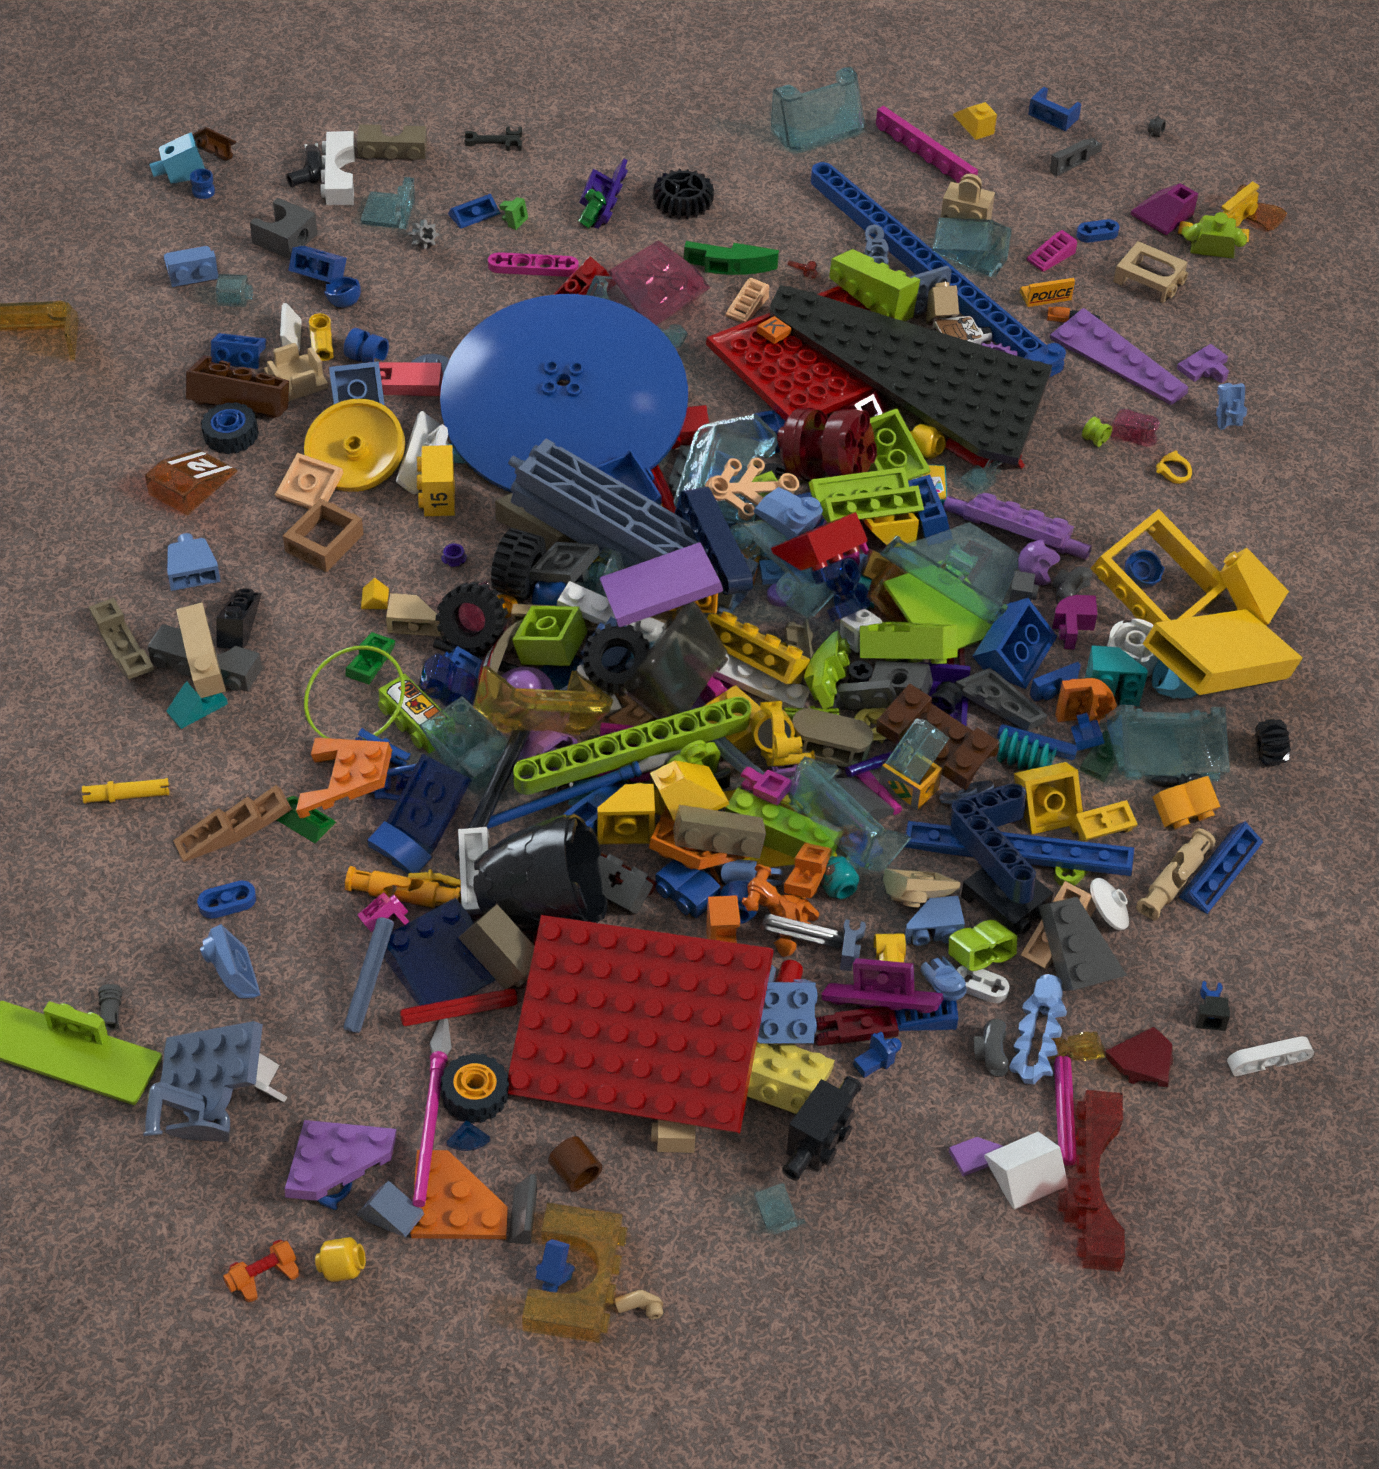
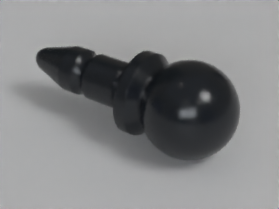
M1181 773L1180 778L1157 776L1151 778V782L1161 787H1174L1202 778V776L1198 773H1191L1187 776Z

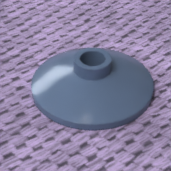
M991 781L970 783L966 791L961 789L955 793L944 792L940 795L939 799L941 803L952 804L958 799L993 789L994 784Z

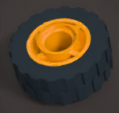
M470 1053V1055H462L458 1059L452 1060L450 1065L444 1069L441 1078V1099H443L444 1108H447L451 1116L457 1117V1120L473 1124L474 1122H486L487 1119L496 1117V1114L501 1112L504 1104L507 1103L509 1089L507 1072L505 1073L504 1066L499 1064L495 1058L487 1057L485 1054L476 1055V1053ZM476 1086L479 1089H471L470 1087Z

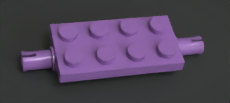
M989 493L979 494L969 503L947 496L943 505L945 511L962 516L965 520L977 524L985 522L1036 541L1044 539L1047 547L1062 554L1067 553L1086 560L1092 548L1091 545L1071 539L1074 526L1068 525L1066 520L1045 517L1044 513L1038 510L1031 509L1028 511L1022 509L1018 503L1006 501V503L999 501L996 496Z

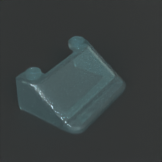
M756 414L702 425L694 434L674 498V506L677 507L682 491L705 487L709 478L717 475L721 476L724 472V466L731 458L738 459L742 464L740 472L736 476H732L729 481L730 483H738L748 470L747 465L753 458L762 456L769 458L774 454L778 443L777 434ZM740 493L734 494L743 502H745L746 498L742 496ZM725 500L716 501L725 520L742 524L754 522L756 514L750 520L745 521L739 517L738 509Z

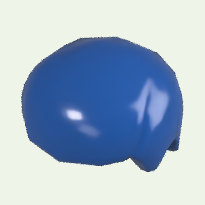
M343 276L333 280L330 284H326V291L324 293L328 301L335 307L347 308L353 306L358 301L361 294V286L357 279Z
M1144 549L1133 552L1127 558L1124 568L1125 573L1139 588L1143 589L1153 587L1160 582L1165 570L1159 557L1152 551Z
M538 581L532 592V605L557 606V601L568 583Z

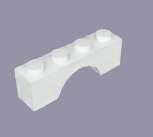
M354 131L326 132V141H322V169L324 170H321V180L325 184H321V198H326V205H354L353 174L340 170L342 166L355 161Z

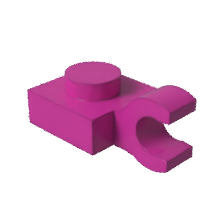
M746 767L741 773V777L746 778L741 783L744 789L753 790L754 796L774 805H778L792 788L791 779L771 770L761 774L751 767Z

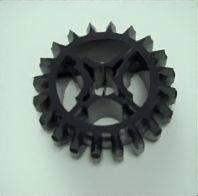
M679 168L678 171L670 170L669 174L663 173L662 177L657 178V182L653 187V200L657 209H661L662 214L668 212L669 217L676 214L678 220L681 218V215L689 219L690 215L697 218L699 213L704 215L706 210H710V206L714 201L713 184L710 183V179L705 178V174H698L697 170L693 172L689 171V169L682 171Z

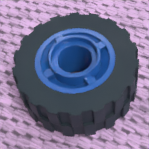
M236 402L219 404L209 409L203 415V420H201V429L206 445H209L210 449H214L218 453L236 454L242 450L245 451L258 439L259 430L255 413L245 404Z

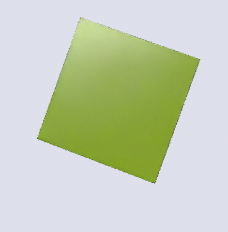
M952 558L883 582V585L908 622L957 625V650L982 641L995 621Z

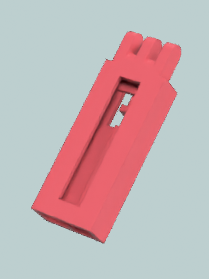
M379 362L383 395L440 396L443 377L441 363Z

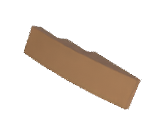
M275 785L254 801L247 796L226 812L218 808L173 841L183 862L248 837L292 810L282 789ZM182 843L185 844V846H186L188 852H186V850H185V848H184V846H183Z

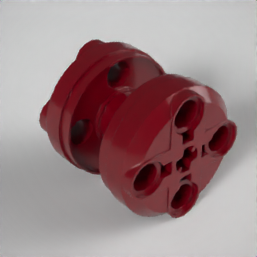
M797 408L787 418L784 426L779 429L777 434V444L780 448L785 473L793 474L799 481L819 479L825 472H827L829 477L868 472L871 464L875 462L877 457L874 433L869 413L866 410H837L828 419L822 410Z

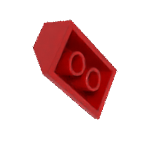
M854 512L771 548V551L800 571L811 567L814 572L828 566L827 560L831 564L843 559L842 553L848 556L860 551L859 545L868 540L858 515Z

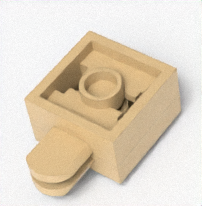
M966 174L961 178L960 183L950 182L943 197L940 233H944L947 236L964 238L970 242L983 243L990 228L995 192L981 189V178L977 175Z

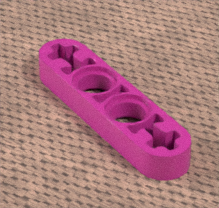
M498 252L488 257V268L494 273L570 277L579 268V262L572 256ZM519 263L527 264L526 266L522 267L517 266V264ZM548 264L550 267L543 268L540 265Z

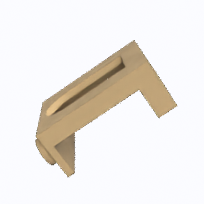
M1137 241L1116 266L1113 282L1122 285L1128 278L1162 292L1160 302L1164 303L1168 297L1173 298L1178 285L1182 286L1188 276V272H1185L1188 262ZM1145 255L1169 265L1174 269V274L1171 276H1160L1140 268L1138 265L1143 261Z

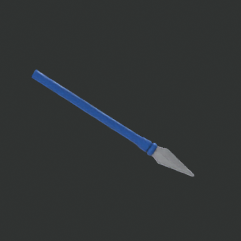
M681 750L650 756L640 762L633 761L632 765L628 764L614 772L491 816L487 829L601 787L635 778L634 776L640 777L642 773L651 772L666 765Z

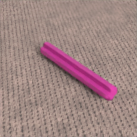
M1057 1056L1054 1062L1058 1146L1061 1149L1064 1165L1072 1166L1076 1163L1077 1154L1071 1059L1068 1056Z

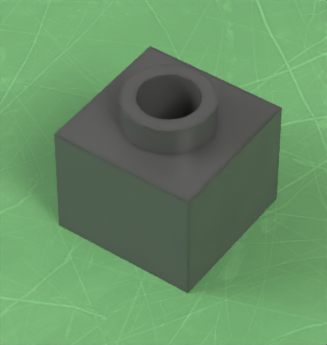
M1014 571L1009 603L1029 598L1030 601L1037 599L1039 585L1034 584V573Z

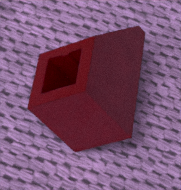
M878 390L840 409L866 410L870 418L890 411L882 393Z

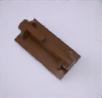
M208 127L200 128L197 132L193 133L198 149L210 154L215 153V156L224 161L232 159L231 146L236 144L235 140Z

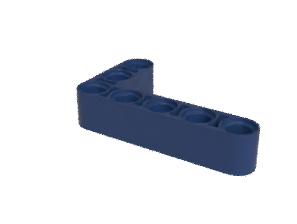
M702 487L682 491L674 514L688 521L698 543H701L721 582L722 593L730 595L752 590L753 578L751 571L710 488Z
M1011 783L954 801L951 810L950 829L1011 901L1019 904L1031 902L1034 898L1036 872L997 828L1024 817L1025 788L1019 784Z

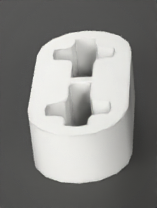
M963 965L957 969L963 978L967 975L972 976V980L966 982L967 994L991 1003H1001L1007 998L1009 983L1004 977L984 969L970 971ZM998 985L1000 990L996 993L991 992V988Z

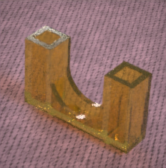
M547 1202L541 1229L542 1244L546 1245V1242L551 1239L570 1244L569 1249L581 1251L594 1261L598 1273L589 1286L575 1293L562 1294L528 1288L522 1315L523 1331L600 1343L601 1333L608 1334L611 1314L606 1313L607 1303L614 1304L616 1284L611 1283L613 1274H620L622 1256L617 1255L619 1246L625 1247L628 1227H622L623 1214Z

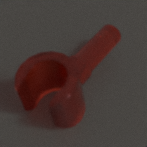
M794 261L788 262L789 266L801 269L805 277H809L810 272L814 271L811 278H816L818 272L816 271L817 264L815 261H809L807 264Z

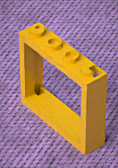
M1160 509L1102 554L1090 568L1099 577L1098 579L1114 593L1116 598L1124 603L1137 619L1148 621L1153 625L1155 622L1169 621L1170 619L1112 559L1146 531L1206 592L1203 598L1178 619L1195 617L1227 589L1219 574L1220 571Z

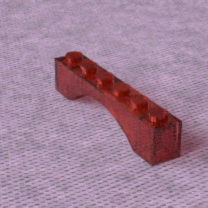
M1086 1090L1083 1101H1078L1076 1118L1082 1120V1128L1078 1127L1076 1145L1082 1147V1155L1078 1154L1076 1172L1082 1174V1182L1077 1183L1076 1200L1082 1201V1210L1078 1209L1076 1228L1082 1229V1238L1077 1239L1076 1256L1082 1257V1268L1121 1272L1125 1260V1230L1114 1218L1105 1202L1100 1187L1099 1164L1101 1155L1108 1144L1119 1134L1123 1122V1093Z

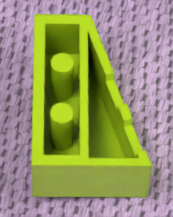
M889 621L860 626V658H885L886 661L908 659V662H924V659H931L933 664L947 663L948 658L957 657V625Z

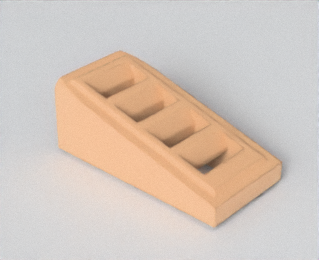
M749 278L727 310L725 316L741 323L749 321L769 298V285Z

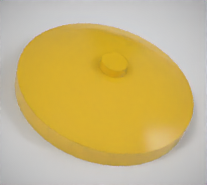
M350 399L328 407L313 421L304 442V454L306 456L342 468L344 473L335 489L347 492L365 491L384 482L399 466L405 449L404 432L397 417L383 404L368 399Z

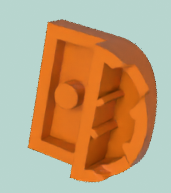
M1095 678L1062 681L1055 712L1057 722L1077 720V715L1087 713L1089 721L1097 719L1100 726V720L1107 715L1110 718L1114 716L1117 704L1112 691L1104 682Z

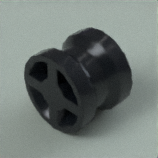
M943 681L937 686L936 693L932 694L931 704L951 715L955 710V704H958L962 699V691L954 683Z

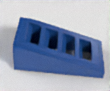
M943 999L939 1008L935 1011V1017H930V1013H922L923 1019H918L916 1009L904 1008L895 1010L899 1031L956 1030L958 1010L956 1000L947 1001ZM942 1010H947V1014L942 1015ZM905 1011H910L911 1021H906Z

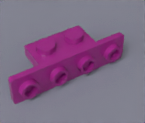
M856 958L853 962L854 985L829 983L821 994L823 1001H831V1003L836 1005L853 1003L859 1004L862 1007L885 1006L891 1010L916 1009L921 1013L937 1011L943 1001V993L915 991L914 963Z

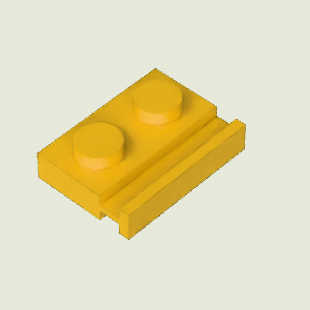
M1253 181L1221 207L1224 210L1223 213L1227 214L1228 218L1236 220V227L1246 217L1253 215L1258 208L1259 193L1256 190L1259 189V185Z

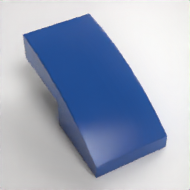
M385 821L367 840L369 848L391 859L392 865L406 873H419L432 858L413 839Z

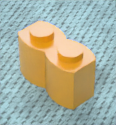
M1208 776L1165 789L1153 796L1164 827L1173 825L1174 830L1189 825V820L1198 817L1199 822L1215 816L1214 811L1221 807Z

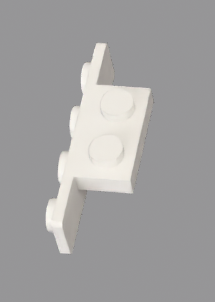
M423 411L417 415L396 478V482L412 494L419 492L417 490V475H422V472H417V457L422 456V446L448 445L447 427L443 424L440 425Z

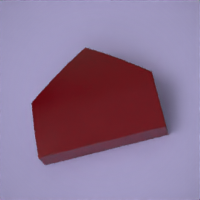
M1155 1027L1105 1051L1106 1058L1111 1065L1123 1075L1129 1076V1083L1135 1084L1139 1081L1158 1082V1087H1168L1169 1073L1173 1064V1045Z

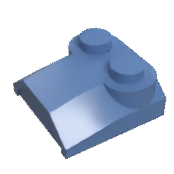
M780 487L767 494L753 511L788 539L812 530L820 524L823 518V508L816 498H800Z
M222 924L210 929L208 937L203 939V946L200 947L205 961L214 964L226 987L239 998L260 996V990L247 947Z

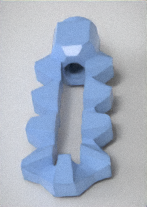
M1045 974L1040 976L1035 983L1033 994L1023 1003V1011L1028 1015L1019 1022V1032L1022 1036L1014 1044V1050L1018 1054L1012 1059L1009 1069L1011 1072L1017 1073L1024 1084H1035L1042 1076L1053 1075L1047 1057L1057 1055L1058 1051L1055 1042L1051 1038H1060L1062 1034L1061 1026L1055 1018L1063 1017L1067 1014L1061 1000L1063 983L1060 978L1054 975ZM1040 1011L1043 1015H1048L1045 1033L1043 1034L1041 1051L1038 1054V1063L1032 1067L1027 1066L1028 1055L1030 1054L1032 1038L1035 1033L1036 1019Z

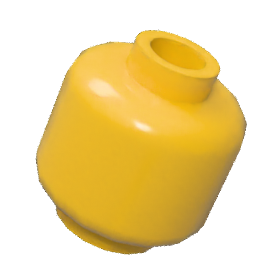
M919 424L910 431L924 458L933 459L943 452L946 439L943 433L933 426Z
M351 1237L325 1241L321 1246L320 1253H317L315 1256L317 1271L319 1273L322 1272L325 1279L329 1282L350 1280L358 1277L366 1263L362 1244H357L356 1240Z

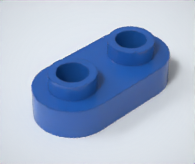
M236 881L207 889L197 899L199 912L206 918L214 919L247 910L255 904L256 892L254 886L248 881ZM240 896L246 897L244 899L237 900V898ZM211 904H218V906L209 907Z

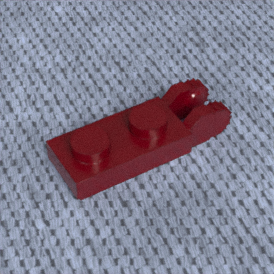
M885 1006L835 1012L833 1015L815 1018L816 1030L836 1027L834 1031L817 1034L815 1042L818 1046L871 1040V1035L879 1032L883 1033L884 1038L898 1037L899 1034L894 1010Z

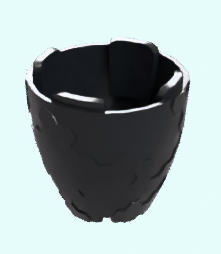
M564 814L522 829L490 847L474 862V870H479V873L473 878V887L480 910L483 913H487L495 905H498L518 928L538 931L541 915L594 923L603 920L606 915L608 902L605 895H603L601 871L598 857L601 856V848L593 828L588 827L584 820L576 814Z

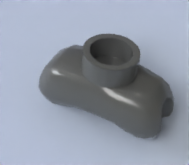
M1078 566L1071 572L1061 569L1052 584V587L1057 589L1056 602L1059 603L1062 599L1076 595L1081 589L1090 585V578L1093 576L1092 570L1083 566Z
M999 1018L989 1020L985 1024L984 1036H974L975 1060H985L986 1070L996 1077H1002L1008 1072V1059L1003 1052V1041L1007 1034L1005 1030L1006 1024Z

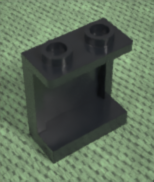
M980 868L963 882L961 897L968 903H971L974 899L977 900L1015 935L1018 933L1024 935L1031 928L1035 919H1042L1039 905L1051 903L1053 892L1035 878L1033 900L1025 904L1015 903L1007 897L983 868Z

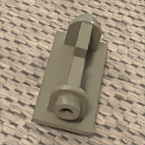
M806 619L803 625L788 622L784 628L785 642L788 645L801 649L803 651L802 655L811 660L815 651L812 650L813 633L810 631L809 619Z

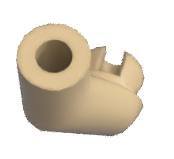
M637 1290L615 1298V1304L619 1313L640 1308L646 1310V1316L651 1320L658 1319L663 1315L662 1300L658 1296L644 1290Z

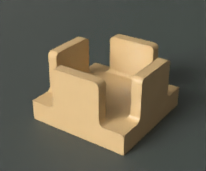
M296 343L273 350L275 364L272 360L267 361V367L264 368V373L289 380V401L328 388V382L323 376L321 359L313 347L308 348V354L299 356Z

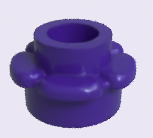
M452 543L445 546L441 560L444 564H449L450 567L460 566V563H465L467 555L461 545Z

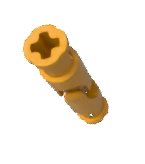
M353 866L348 868L346 874L345 890L352 891L353 889L368 892L369 896L378 897L384 892L389 898L394 894L401 902L430 908L440 906L450 908L454 912H458L461 905V887L456 889L440 886L438 882L409 878L376 870L366 872L357 870ZM392 885L397 886V889H396L395 892H394V890H393V886H392Z

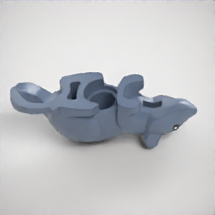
M870 225L865 231V241L867 243L864 254L874 258V262L878 264L883 262L888 265L887 253L889 248L886 240L883 239L884 230L878 225ZM875 233L876 237L872 239L869 237V234Z

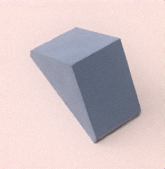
M387 1181L378 1188L357 1213V1216L366 1222L406 1238L424 1215L423 1210L415 1207L413 1201L390 1181Z

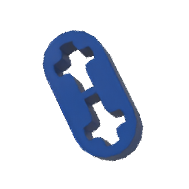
M1110 219L1084 222L1078 225L1076 236L1080 241L1086 243L1111 240L1118 236L1120 226L1116 221Z

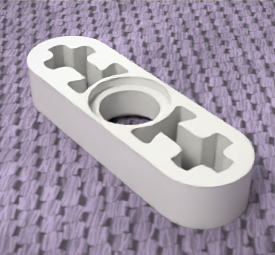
M1302 1036L1236 1051L1228 1057L1227 1062L1233 1075L1240 1076L1266 1070L1265 1067L1276 1065L1280 1067L1306 1061L1313 1056L1314 1051L1308 1038Z

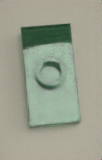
M1106 730L1102 733L1104 744L1094 746L1080 766L1081 772L1105 782L1129 745V741Z

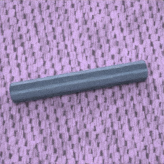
M381 917L376 921L344 1023V1029L347 1031L359 1033L362 1029L394 926V922L390 919Z

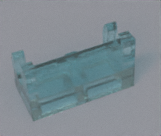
M916 718L885 763L918 784L949 740V737L928 721Z

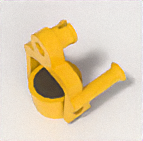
M782 701L760 702L761 710L752 718L750 729L756 744L761 749V755L766 759L767 765L784 766L811 763L814 766V750L809 753H802V748H800L802 747L801 736L794 737V725L787 713L782 710Z

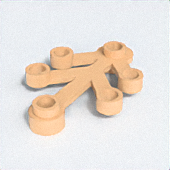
M731 458L724 466L722 475L709 478L705 487L710 488L716 501L725 500L738 509V515L741 519L748 521L755 514L753 512L755 507L751 503L743 502L734 494L740 493L757 506L763 499L758 493L772 492L780 487L794 494L799 487V480L793 474L785 473L778 481L752 482L755 476L759 475L765 468L763 460L753 458L747 465L748 470L738 483H730L729 481L732 476H736L742 469L741 462L738 459Z

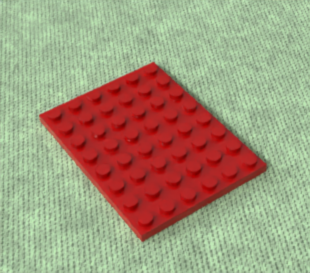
M840 286L817 294L871 311ZM770 313L706 338V346L785 421L797 408L819 409L827 415L876 390L792 334L773 344L757 333L758 325L771 318Z
M541 915L508 1073V1095L740 1134L774 950L768 947Z

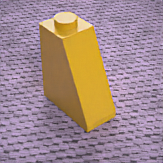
M1248 548L1238 553L1233 551L1224 559L1225 565L1219 574L1237 609H1247L1263 624L1268 625L1289 591Z

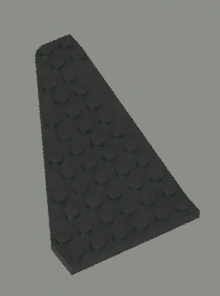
M779 286L770 305V317L775 316L791 327L792 335L975 455L1018 465L1049 380L1052 365L1025 359L823 297L815 292H807L790 286Z

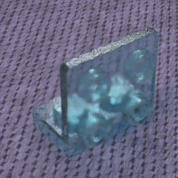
M405 177L402 186H398L397 194L370 192L361 217V223L406 229L415 202L414 178Z

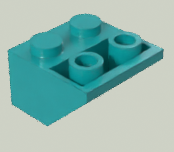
M1092 646L1085 678H1095L1104 682L1114 696L1116 689H1118L1121 707H1139L1148 670L1119 647Z

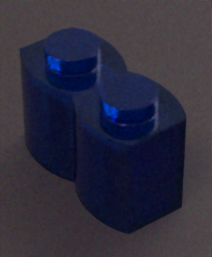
M435 653L424 661L418 686L429 697L439 699L449 710L464 712L473 705L478 680L469 671L457 667L446 656Z

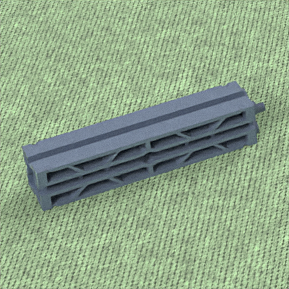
M547 438L539 446L535 445L532 448L529 457L525 461L513 455L508 462V465L515 468V474H517L516 480L511 486V491H513L511 503L518 507H523L529 514L578 543L597 544L600 550L599 555L622 569L698 543L688 521L564 448L555 446V443ZM744 557L753 578L758 563ZM749 591L724 595L722 592H719L717 613L697 614L706 619L708 614H722L723 611L732 614L733 610L740 605Z

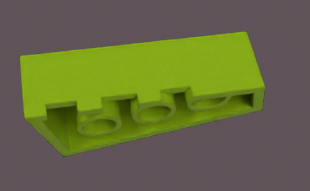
M854 249L832 258L829 278L872 312L902 321L913 317L920 284L919 278H909L901 270H891L889 265L883 262L878 264L874 262V258Z

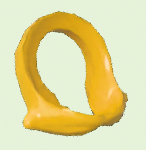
M1177 450L1165 455L1155 467L1156 473L1163 475L1175 484L1185 483L1192 476L1190 463L1179 455ZM1174 461L1183 464L1187 470V475L1185 477H1177L1164 463Z

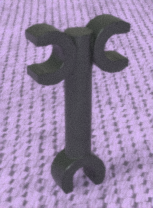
M507 126L506 135H477L474 131H465V138H467L465 139V146L505 144L507 151H510V147L513 145L518 146V151H521L522 141L520 138L523 135L522 127L519 126L518 131L512 132L510 131V126Z

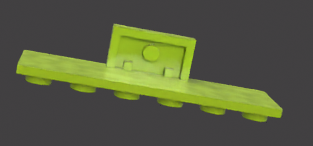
M0 1001V1061L131 1105H136L162 1060L160 1052L108 1036L104 1019L95 1013H84L75 1010L68 1004H57L49 1001L43 1010L44 1014Z

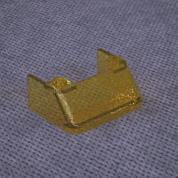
M68 302L0 303V331L65 328L64 334L70 361L75 360L79 317L77 311Z
M483 666L473 707L501 732L510 733L512 730H551L581 735L582 732H587L611 711L613 699L577 671L571 672L567 691L514 688L489 666Z

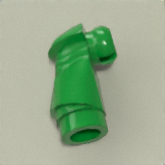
M590 189L586 193L585 198L589 203L578 220L588 229L596 223L603 204L606 205L603 194L600 191L595 192L594 189Z

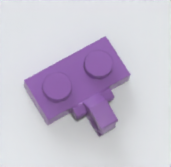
M1209 344L1178 363L1177 370L1194 382L1203 376L1207 378L1211 376L1222 383L1227 380L1229 370L1223 365L1227 362L1228 356L1212 344Z

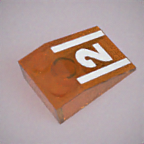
M199 449L161 460L147 472L145 478L148 494L188 516L237 472V469Z

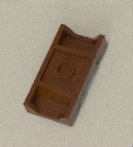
M909 684L877 719L876 732L900 748L905 744L943 768L942 776L966 791L975 773L989 757H995L998 754L1000 742L978 727L974 731L931 704L932 697Z

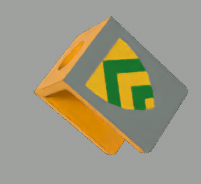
M904 744L900 748L898 767L923 783L918 785L886 763L881 766L879 783L889 793L918 811L939 790L943 768Z

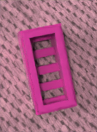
M1061 230L1028 256L1027 261L1044 272L1075 254L1077 240Z

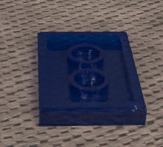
M422 753L386 822L402 831L429 854H432L472 779Z

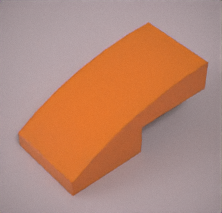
M804 843L795 857V868L784 883V893L811 899L823 878L827 863L832 854V848Z

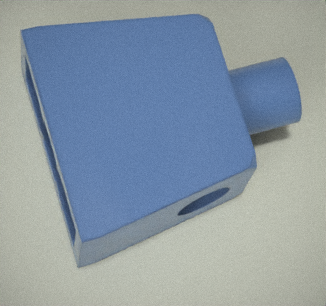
M184 533L178 537L177 543H172L168 546L167 573L171 591L221 582L217 561L204 538L193 539L191 534Z

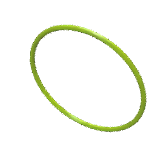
M353 646L334 653L315 670L305 691L304 711L308 723L320 736L329 738L315 727L309 714L308 697L312 683L321 669L332 659L354 650L378 652L387 657L398 671L401 681V694L397 708L389 721L373 735L378 736L391 725L398 715L404 700L405 680L399 664L390 654L372 646Z

